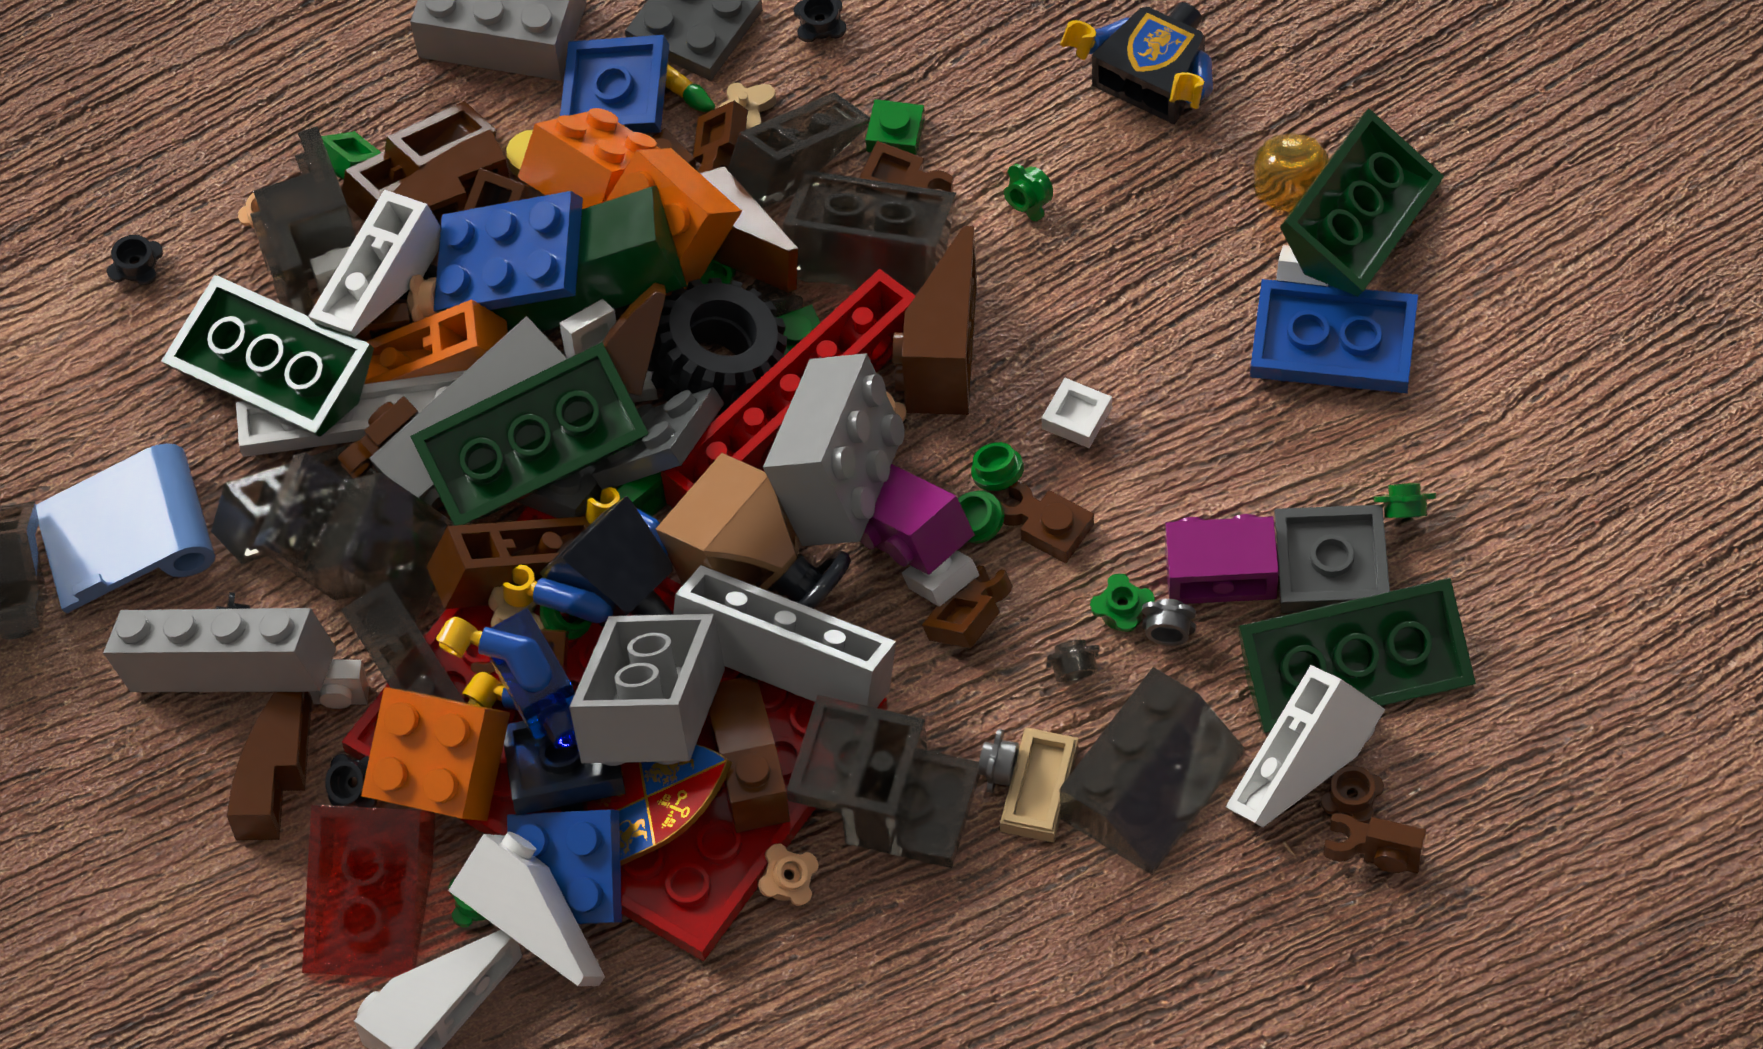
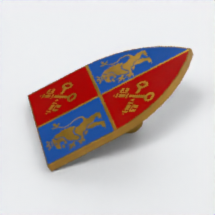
M698 744L694 748L690 761H680L669 765L657 762H626L621 764L626 794L585 802L587 811L619 810L620 866L670 843L693 825L719 792L732 762L718 752Z

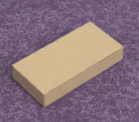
M1025 727L1000 820V832L1055 842L1079 748V738Z

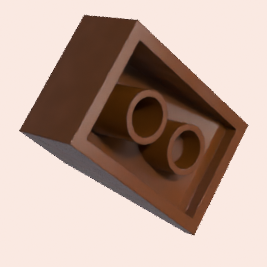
M964 225L905 311L903 333L894 332L893 364H896L895 392L905 394L906 413L969 415L977 295L974 226Z

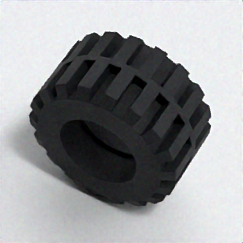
M710 277L708 284H703L700 279L693 280L688 283L687 289L681 288L673 291L670 300L665 299L648 365V371L653 372L651 381L655 388L665 389L663 398L668 402L672 397L686 390L693 394L714 387L724 402V405L717 414L721 415L784 356L787 336L783 334L786 327L783 318L775 317L777 308L771 301L766 303L761 301L762 293L754 288L747 291L741 288L743 283L732 280L731 284L722 283L721 278ZM698 343H715L729 349L735 355H717L704 349Z

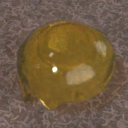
M1297 133L1275 135L1266 140L1263 146L1259 147L1254 160V190L1257 197L1273 209L1291 212L1328 162V153L1315 138Z

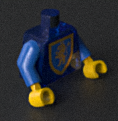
M528 608L491 628L485 627L483 632L478 631L469 622L459 617H453L446 621L436 637L440 648L453 656L462 658L470 643L478 646L479 654L489 657L499 679L498 681L486 672L476 674L462 692L463 696L470 698L468 704L491 708L496 700L502 701L504 708L519 712L534 739H540L548 735L555 748H564L577 741L570 712V704L575 691Z

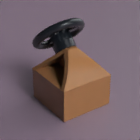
M724 453L717 457L656 528L682 585L702 565L764 590L772 586L782 596L786 595L789 600L815 609L838 584L851 562L850 555L847 552L839 551L831 555L816 568L801 553L798 554L800 541L766 473Z

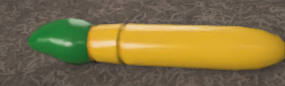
M669 64L667 65L665 87L681 96L685 103L697 111L710 112L715 109V104L700 85L693 84L683 74Z

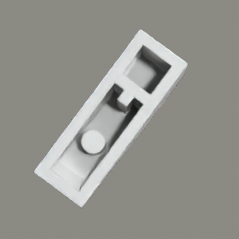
M384 190L309 314L310 320L355 337L410 289L412 276L422 275L423 277L439 250L441 226L426 203Z
M1310 665L1227 803L1226 808L1261 827L1266 826L1355 759L1364 744L1372 736L1375 726L1385 709L1342 679Z
M507 832L506 835L483 834L448 891L577 986H599L605 976L549 867L533 856L536 851L535 846L513 832Z
M499 930L392 978L380 992L374 991L368 995L358 1009L357 1018L354 1022L362 1044L368 1049H442L522 958L519 943L504 931Z

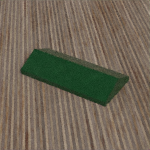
M1368 108L1283 221L1280 228L1304 275L1358 297L1378 272L1442 181L1444 175Z
M657 186L582 209L575 296L490 310L507 321L508 332L526 316L541 332L560 327V322L601 299L606 301L613 309L630 305L654 283L665 285L666 293L687 287Z
M214 275L161 362L178 372L321 437L359 404L374 348L367 342L314 323L308 316Z
M603 342L410 437L454 526L473 524L642 441V438L649 433Z
M1451 578L1238 626L1246 681L1263 733L1272 730L1310 665L1342 679L1380 706L1476 684Z

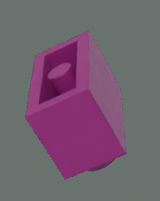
M891 464L889 477L882 485L875 503L874 514L869 519L860 542L870 550L876 547L889 554L896 563L903 567L910 565L930 575L975 534L956 495Z
M1241 514L1232 519L1204 520L1200 517H1186L1175 522H1165V556L1169 599H1175L1184 604L1277 599L1278 562L1273 516L1258 517L1253 514Z

